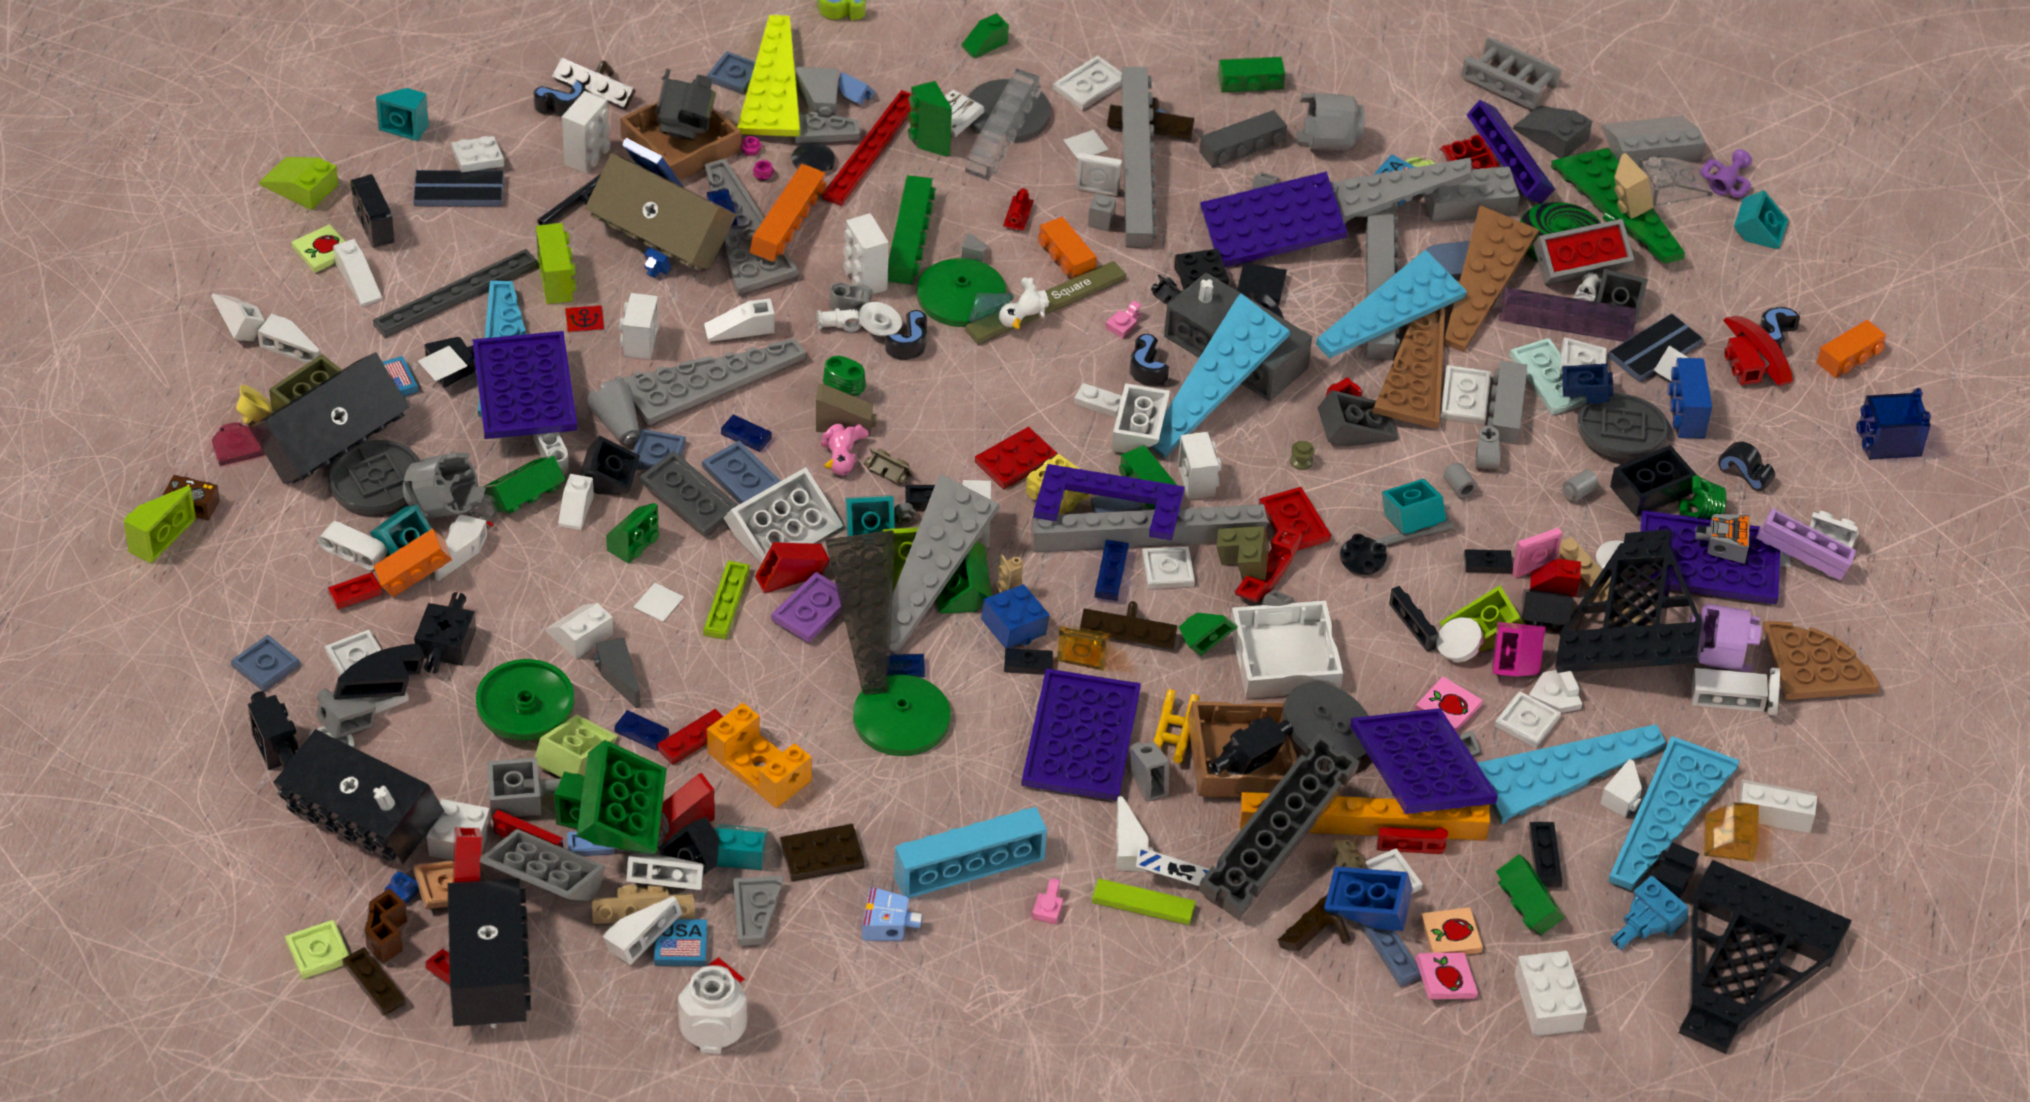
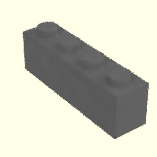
M1272 110L1200 136L1199 152L1211 167L1225 164L1226 162L1285 142L1287 125Z

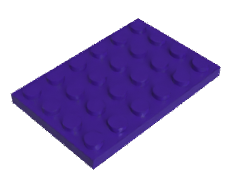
M1327 171L1200 202L1213 249L1219 250L1225 267L1348 238Z
M564 331L472 339L485 439L578 430Z
M1642 510L1640 532L1671 529L1673 534L1671 551L1690 593L1777 605L1780 550L1771 545H1766L1756 538L1760 526L1750 525L1749 548L1745 563H1740L1710 555L1708 553V541L1695 539L1696 526L1710 527V519ZM1673 569L1670 590L1683 591ZM1656 571L1650 578L1654 579L1659 573ZM1643 581L1639 585L1644 586L1647 583Z
M1046 668L1021 786L1117 801L1120 796L1141 683Z
M1441 708L1351 718L1350 727L1405 814L1478 805L1483 806L1497 802V793Z

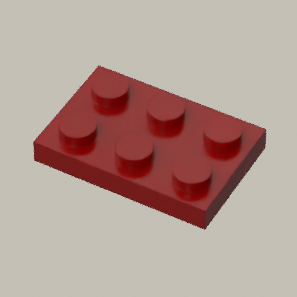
M1028 426L976 455L975 463L1004 490L1027 477L1032 471L1039 469L1048 459H1052L1058 453Z
M1302 487L1259 498V505L1264 504L1267 520L1275 533L1279 531L1281 526L1302 533L1303 536L1297 551L1330 541V532Z

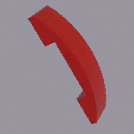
M1738 315L1726 317L1723 320L1736 337L1746 335L1770 364L1766 367V372L1778 386L1790 384L1793 381L1790 366L1784 353L1776 341L1762 327Z
M1281 526L1270 542L1271 550L1268 553L1266 580H1258L1246 575L1236 589L1235 595L1253 602L1264 598L1275 587L1289 567L1301 542L1302 533Z

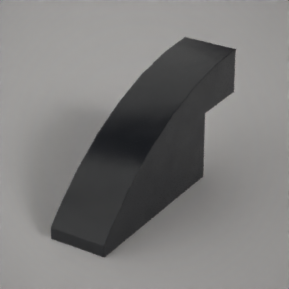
M420 644L395 646L360 659L337 679L333 694L334 700L405 696L409 682L408 675L420 674L425 658Z

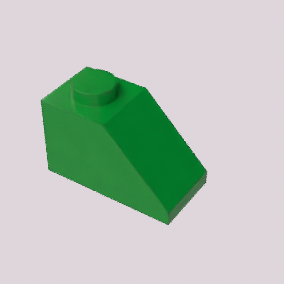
M998 13L980 20L963 41L962 48L974 59L1008 44L1009 24Z
M1196 612L1188 617L1178 628L1189 648L1202 656L1238 628V626L1224 615Z

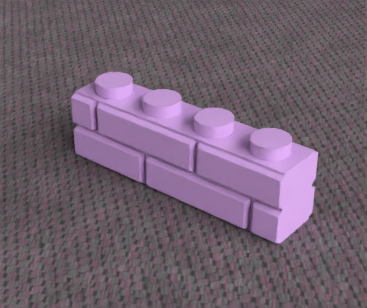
M1773 508L1762 522L1756 537L1764 544L1771 545L1783 551L1784 554L1793 556L1803 561L1807 566H1813L1824 572L1827 576L1841 580L1849 569L1856 550Z

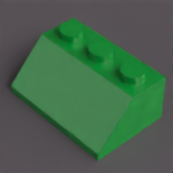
M936 81L912 86L911 96H909L911 112L908 113L910 121L908 136L910 140L914 141L919 149L945 157L950 156L951 105Z
M554 455L540 457L484 485L483 487L486 489L483 496L498 512L507 511L508 514H511L521 509L520 504L526 501L529 504L540 499L539 494L545 491L551 493L559 489V484L566 481Z
M977 541L937 597L938 611L942 614L976 612L983 607L984 599L992 596L985 546Z

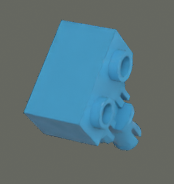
M1651 875L1634 890V900L1631 904L1630 912L1623 918L1627 925L1610 938L1611 942L1615 946L1619 944L1617 948L1622 950L1635 937L1645 939L1650 934H1658L1663 931L1668 936H1672L1688 922V906Z

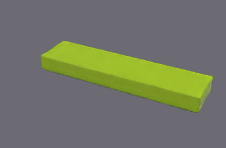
M727 560L703 629V636L727 640L750 573V564Z
M1100 878L1097 880L1092 896V903L1186 925H1190L1196 900Z

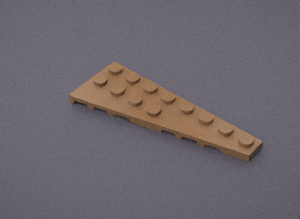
M1480 205L1459 282L1467 293L1465 298L1454 302L1444 339L1445 345L1463 353L1465 352L1534 243L1539 229Z
M1445 307L1410 322L1372 413L1437 429L1440 421Z

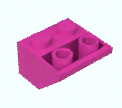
M1497 622L1492 662L1493 674L1508 676L1540 674L1545 627Z

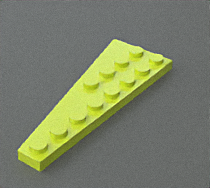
M769 15L737 125L742 135L797 137L801 135L789 15Z

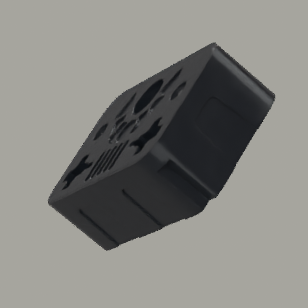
M373 174L351 179L354 211L372 248L393 243L392 214Z

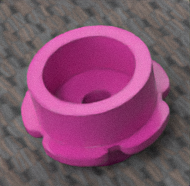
M748 136L742 140L740 147L745 155L754 156L759 153L762 144L758 138Z
M766 160L756 162L753 168L754 176L760 180L769 179L774 174L772 164Z

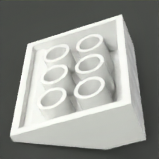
M806 467L734 507L724 517L735 537L761 564L773 542L816 543L844 526Z

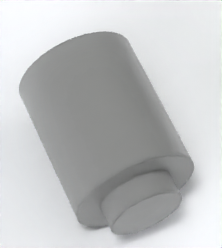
M1452 463L1446 467L1443 477L1459 498L1469 497L1475 492L1477 483L1462 463Z
M1585 469L1563 483V494L1568 500L1577 502L1598 489V479L1591 470Z

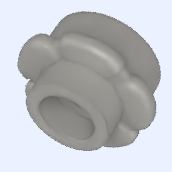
M901 503L894 508V517L900 523H908L916 515V511L910 503Z

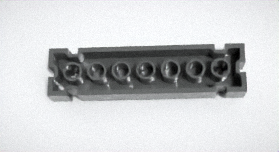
M1318 733L1307 747L1306 755L1303 756L1301 754L1218 858L1217 867L1212 866L1201 879L1198 891L1213 902L1218 898L1224 902L1223 909L1239 920L1250 907L1253 895L1257 898L1338 796L1341 785L1346 786L1357 771L1359 761L1344 750L1338 754L1334 751L1335 743L1321 733ZM1232 880V882H1233L1234 880H1237L1239 883H1238V884H1237V883L1234 884V883H1231L1230 881Z

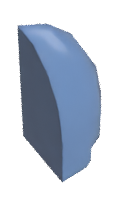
M841 72L839 89L846 98L859 104H863L862 101L865 99H872L876 92L868 84Z

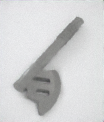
M1444 505L1446 521L1440 522L1436 526L1425 527L1412 534L1398 533L1376 539V541L1388 546L1405 540L1453 529V523L1449 520V515L1446 512L1449 509V505Z

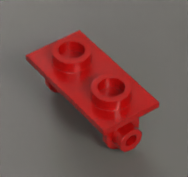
M1022 188L1017 191L1016 196H1013L1003 227L1025 230L1034 203L1033 199H1029L1027 189Z

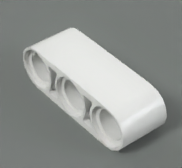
M559 433L533 435V441L541 457L554 455L563 475H566L569 471L568 452Z
M333 521L317 540L320 547L325 551L369 571L374 570V565L382 561L388 554L387 547L381 541L337 521Z

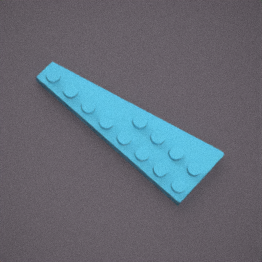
M1425 250L1317 338L1316 345L1330 359L1466 297L1467 291Z
M1240 294L1165 412L1159 442L1151 446V448L1163 458H1166L1180 444L1181 435L1190 434L1290 336V331L1243 294Z
M1657 724L1483 761L1477 764L1498 795L1497 802L1492 804L1500 823L1503 824L1507 823L1509 818L1518 814L1519 816L1526 814L1527 810L1537 805L1539 807L1545 805L1548 800L1554 797H1562L1588 785L1592 779L1599 776H1607L1609 771L1618 767L1622 768L1629 759L1635 760L1640 757L1643 759L1664 749L1666 741Z
M1671 736L1610 873L1608 882L1632 890L1658 861L1662 851L1670 847L1671 843L1679 837L1737 770L1740 760Z

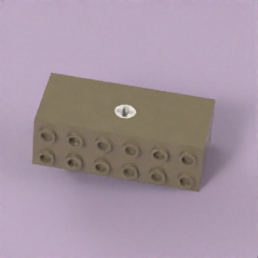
M613 153L610 154L585 207L586 210L592 212V218L603 221L608 226L626 233L627 236L644 242L643 244L660 250L664 255L675 258L680 263L699 271L702 268L711 269L737 215Z

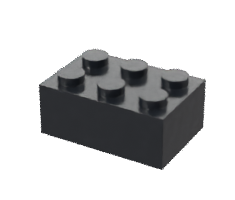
M1669 445L1615 467L1610 487L1637 517L1642 514V510L1652 511L1693 494L1692 477L1697 474L1676 450Z

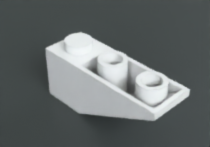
M212 293L211 297L233 338L239 341L254 342L258 335V330L265 322L258 307L232 296Z
M771 299L748 301L704 323L708 342L775 333V314Z
M459 514L456 522L451 523L449 536L445 541L453 560L435 571L436 581H440L480 552L487 538L486 520Z

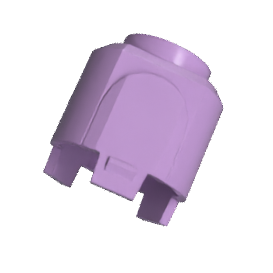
M1706 604L1701 607L1699 616L1706 637L1704 652L1700 653L1699 663L1707 667L1753 673V665L1744 663L1747 644H1760L1762 629L1761 626H1758L1760 618L1751 616L1750 610ZM1693 613L1691 614L1690 622L1695 621Z

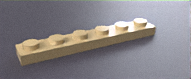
M1573 537L1561 541L1558 558L1581 561L1580 583L1589 591L1602 569ZM1610 578L1595 600L1597 602L1607 600ZM1628 607L1621 613L1625 615L1626 613L1631 611V609ZM1638 615L1631 621L1635 623L1642 617Z

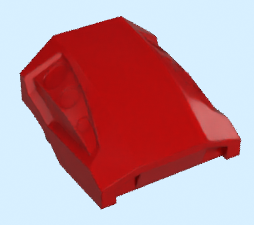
M1479 134L1463 141H1454L1451 145H1443L1440 148L1448 162L1471 158L1472 170L1499 167L1491 149L1485 144V140Z

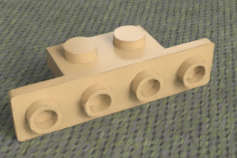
M650 884L648 887H637L636 885H625L622 888H617L618 898H598L592 900L593 923H617L626 916L672 896L677 899L683 913L677 919H694V895H668V886Z

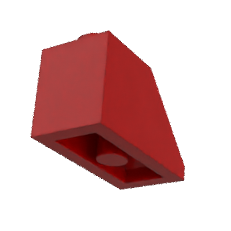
M1558 558L1532 570L1530 589L1570 594L1572 597H1577L1581 575V561Z

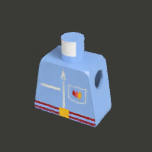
M870 887L862 924V940L901 941L904 939L906 927L921 928L922 913L909 912L908 897Z

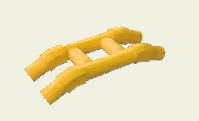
M1167 689L1153 742H1155L1160 750L1162 749L1163 742L1177 744L1173 760L1175 763H1181L1185 757L1190 738L1187 720L1192 701H1199L1200 696L1191 694L1185 717L1172 714L1176 691ZM1168 724L1183 726L1181 734L1167 733Z

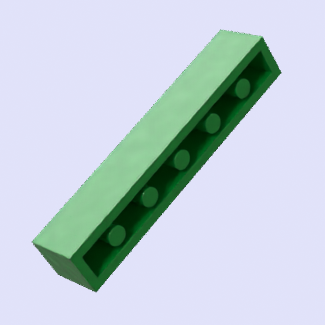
M911 175L906 177L888 259V282L913 285L914 277L919 276L920 263L918 261H922L923 248H921V245L925 246L927 233L924 230H929L930 217L927 216L932 215L933 202L931 200L935 201L936 196L933 178Z

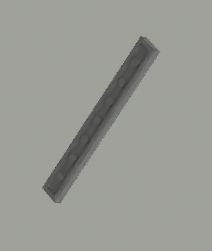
M524 249L373 319V326L384 338H387L488 291L490 281H509L537 268L538 261L527 249Z

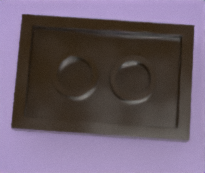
M853 823L780 837V844L791 882L865 868V861Z

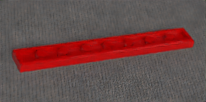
M900 90L822 193L823 200L839 206L844 204L908 119V113L911 112L909 104L911 93Z

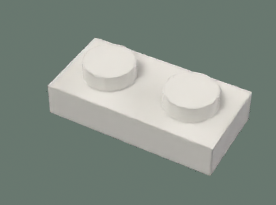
M1083 383L1074 398V404L1116 418L1122 396Z

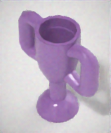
M1743 149L1735 150L1732 154L1733 164L1727 167L1716 159H1709L1701 168L1700 174L1710 181L1711 190L1715 194L1722 196L1729 192L1735 198L1740 199L1744 197L1751 189V183L1748 179L1738 175L1737 171L1739 168H1748L1752 164L1750 154ZM1714 166L1719 170L1715 175L1709 173ZM1736 182L1743 184L1738 191L1733 188Z

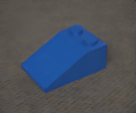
M1334 867L1324 910L1325 912L1377 929L1403 931L1413 891L1408 872Z

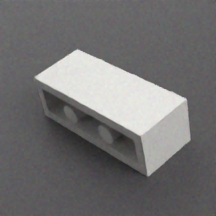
M1695 668L1691 682L1692 705L1764 712L1768 698L1767 674Z

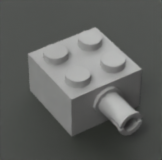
M537 757L487 761L491 819H493L492 816L497 810L514 817L541 815L540 797L542 795L554 794L561 779L541 780L538 777Z

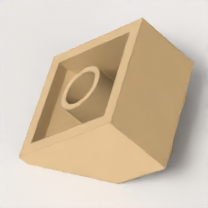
M1626 153L1622 154L1615 174L1616 187L1614 189L1619 198L1617 202L1618 208L1623 214L1626 213L1633 219L1654 207L1649 177Z

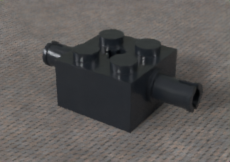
M454 592L451 595L448 606L428 603L414 637V643H419L425 656L424 659H427L424 669L428 673H431L432 667H434L433 674L438 673L441 662L463 666L476 632L475 611L463 609L467 598L462 593L456 599L458 592Z
M263 691L255 692L251 696L252 702L247 704L252 736L268 770L283 766L284 769L296 754L295 751L299 750L297 740L293 736L297 734L295 725L292 720L288 721L287 708L284 703L279 702L276 695L266 697Z
M1268 716L1263 720L1257 718L1245 730H1242V728L1236 730L1230 735V742L1222 748L1223 753L1221 756L1209 762L1211 771L1215 775H1219L1225 770L1230 775H1249L1269 764L1287 740L1286 735L1291 734L1293 731L1291 723L1284 719L1276 724L1272 717Z

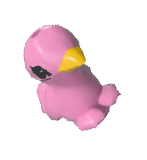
M842 424L831 426L827 432H824L822 436L824 440L820 442L822 447H829L833 453L831 459L823 466L831 469L838 476L849 474L854 467V463L857 461L856 455L851 454L850 450L853 448L856 440L868 437L869 432L867 429L863 428L861 424H858L856 427L850 426L846 429Z

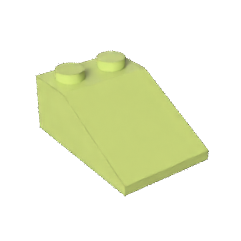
M575 715L540 738L535 758L537 757V764L544 771L552 772L561 778L564 771L585 776L588 752L604 739L614 744L618 735L579 715Z

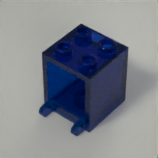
M1921 388L1914 389L1912 393L1866 395L1864 405H1861L1860 420L1856 422V431L1861 435L1862 449L1866 451L1869 460L1922 457L1931 426V415L1924 408Z

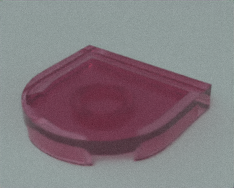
M240 422L223 425L212 438L213 450L219 466L265 455L250 428L242 425Z

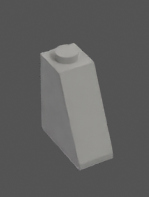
M796 67V86L810 112L819 113L820 117L826 118L836 116L839 69Z

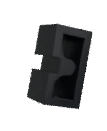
M1672 842L1668 851H1662L1658 862L1661 865L1659 868L1655 867L1651 875L1681 900L1696 870L1700 853Z

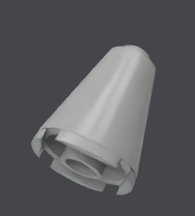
M623 379L610 380L601 384L602 389L597 392L595 390L591 391L587 397L589 408L619 443L630 445L636 442L640 435L629 383H625Z

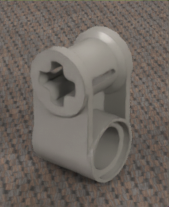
M835 283L830 288L829 307L833 311L839 308L840 311L849 309L853 311L852 309H855V311L858 310L859 312L860 304L869 303L873 296V291L865 285Z
M1484 426L1479 430L1475 467L1499 469L1501 458L1499 431L1492 426Z

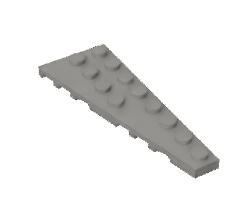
M725 158L705 164V172L713 203L737 214L724 240L736 293L741 295L797 277L798 269L786 251H784L783 255H778L774 262L750 253L753 235L763 222L764 217Z
M1471 158L1459 159L1330 183L1345 224L1355 216L1365 217L1391 208L1395 202L1404 199L1406 202L1411 201L1415 195L1424 192L1428 195L1433 193L1438 187H1451L1473 179Z
M794 338L771 343L762 349L747 348V352L733 355L732 352L725 353L724 357L712 359V356L681 362L672 368L662 366L657 367L656 371L642 373V371L635 372L634 376L621 378V375H619L615 379H623L625 383H629L635 409L649 426L806 359V351Z
M940 474L875 639L876 646L895 656L899 653L1000 509L998 503Z

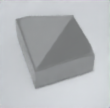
M968 233L962 246V258L983 262L989 246Z

